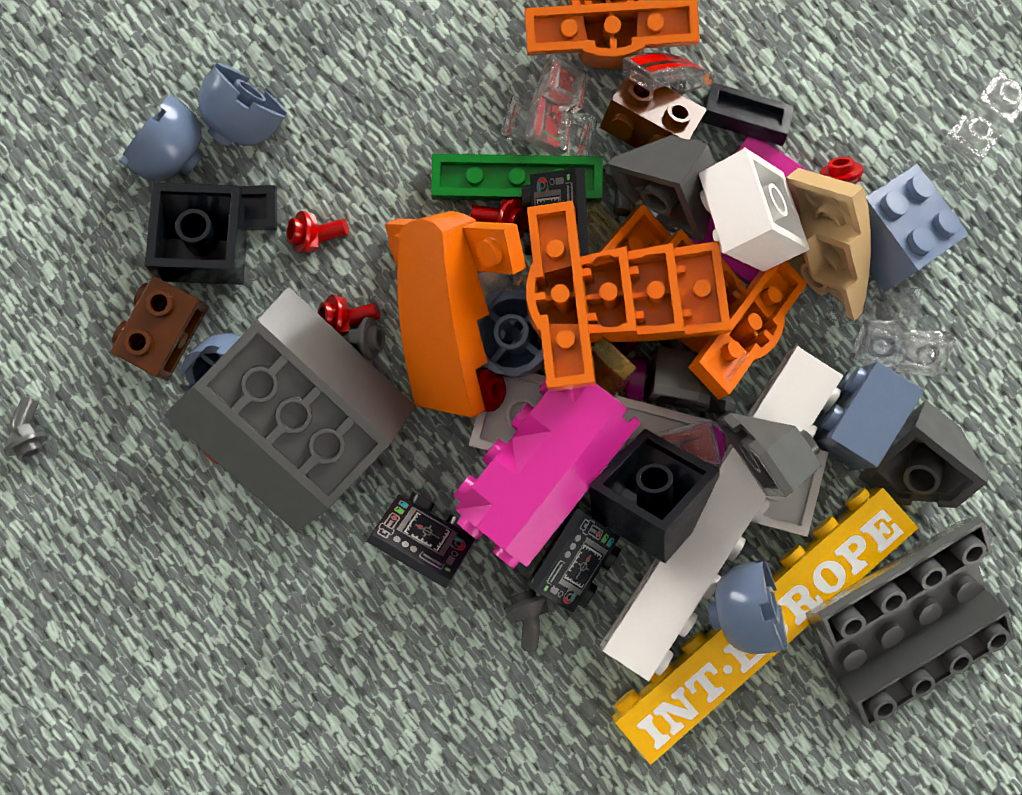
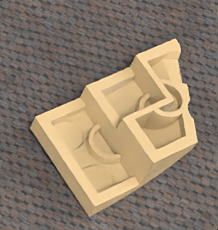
M797 168L786 179L810 250L787 261L811 289L820 296L829 292L844 304V315L849 319L856 320L863 311L870 273L871 229L865 188Z

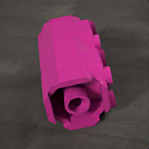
M545 379L539 387V393L543 395L535 407L526 403L511 422V427L516 430L513 437L507 444L498 439L482 459L488 466L479 478L476 479L469 475L453 495V497L460 501L455 510L462 515L456 523L477 540L485 534L495 542L497 546L492 552L513 569L519 562L528 567L587 492L591 483L601 474L641 423L635 416L627 422L622 416L628 409L598 384L596 386L549 392Z

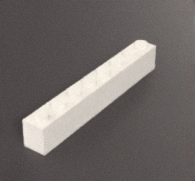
M797 346L786 353L747 416L793 425L800 432L806 430L813 438L818 428L813 423L821 410L829 411L837 401L841 393L837 385L843 375ZM730 442L725 449L723 457L714 466L720 470V476L693 533L666 563L657 558L654 559L599 645L604 653L647 681L651 679L654 673L660 676L665 671L673 657V652L669 650L678 635L685 637L689 633L698 617L693 612L702 597L709 599L714 594L721 578L718 575L719 570L726 559L732 562L738 556L746 542L742 534L750 522L758 523L769 507L770 501L765 499L767 496Z

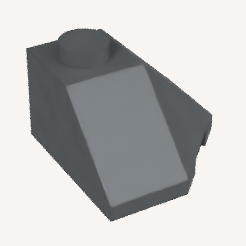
M670 135L615 156L608 163L620 192L632 203H636L640 198L649 209L658 213L655 218L667 231L675 233L682 229L689 238L698 241L704 240L707 235L711 214L704 207L700 197L703 186L698 173L715 165L708 144L697 139L689 140Z
M665 341L664 347L657 346L653 350L644 401L719 415L735 414L737 406L730 395L718 400L688 368L698 353L690 352L689 347L675 341Z
M927 400L909 415L879 466L864 469L859 475V478L871 488H884L898 505L911 506L912 501L937 502L938 507L957 508L987 484L989 479L961 427Z
M734 413L725 414L716 420L766 496L787 497L822 466L816 456L820 453L819 447L806 430L800 432L793 425Z

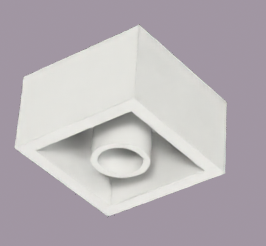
M744 148L698 173L703 186L700 197L704 207L712 215L716 228L712 233L714 241H719L720 251L723 254H727L742 263H746L764 272L810 250L784 172Z

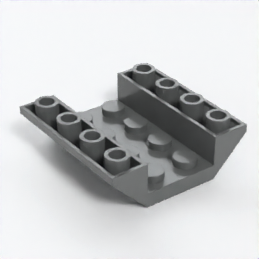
M288 286L248 330L164 415L297 533L327 511L394 440L416 406Z
M979 516L956 522L805 613L826 665L866 728L878 721L888 719L899 708L916 698L927 695L937 685L954 675L965 672L975 662L992 652L1003 649L1008 642L1015 639L1008 610L985 589L978 563L992 553V548L985 522Z

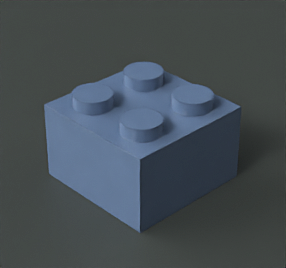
M918 164L866 196L871 229L870 273L884 293L969 235L960 223L957 215L952 212L935 189L932 181L924 174Z
M876 361L864 367H857L852 374L848 371L845 372L837 385V388L841 390L837 401L829 411L821 410L813 423L818 427L813 439L819 449L829 452L830 456L852 470L876 468L879 466L925 391L879 361Z

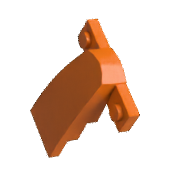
M568 0V6L525 8L524 12L527 56L579 53L581 63L593 68L616 69L628 66L634 62L630 58L642 55L644 48L698 45L700 42L698 0Z
M573 200L527 207L533 264L530 265L526 283V308L531 326L542 339L546 384L549 392L596 386L591 342L656 341L731 333L719 241L673 248V243L633 251H627L625 246L580 256Z
M641 204L630 213L597 253L625 246L627 251H633L673 243V248L695 244L682 229L671 235L647 207ZM721 257L731 333L677 339L698 353L688 368L718 400L730 395L749 366L768 354L777 345L783 332L784 317L807 285L806 281L788 261L764 272L759 271L746 288Z
M455 211L442 212L420 219H394L385 223L389 239L388 246L390 252L393 255L395 264H398L397 292L400 329L414 404L418 407L474 418L485 411L475 369L488 363L477 320L489 315L477 271L514 275L526 269L517 224L476 222L474 218Z

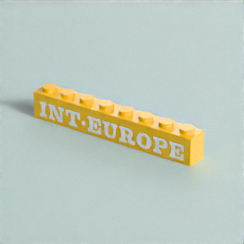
M863 487L856 491L845 501L844 504L848 509L837 519L833 516L824 519L813 529L812 533L815 538L804 548L798 544L780 558L779 562L783 566L772 575L777 589L773 592L777 606L781 605L787 644L810 625L805 613L860 581L919 529L884 488H871L868 491ZM712 628L705 635L698 631L682 644L680 648L684 653L672 664L669 663L660 676L654 673L650 679L651 682L639 693L631 689L615 703L614 707L617 712L612 718L619 729L651 765L779 651L767 654H749L738 651L730 645L722 630L714 631Z

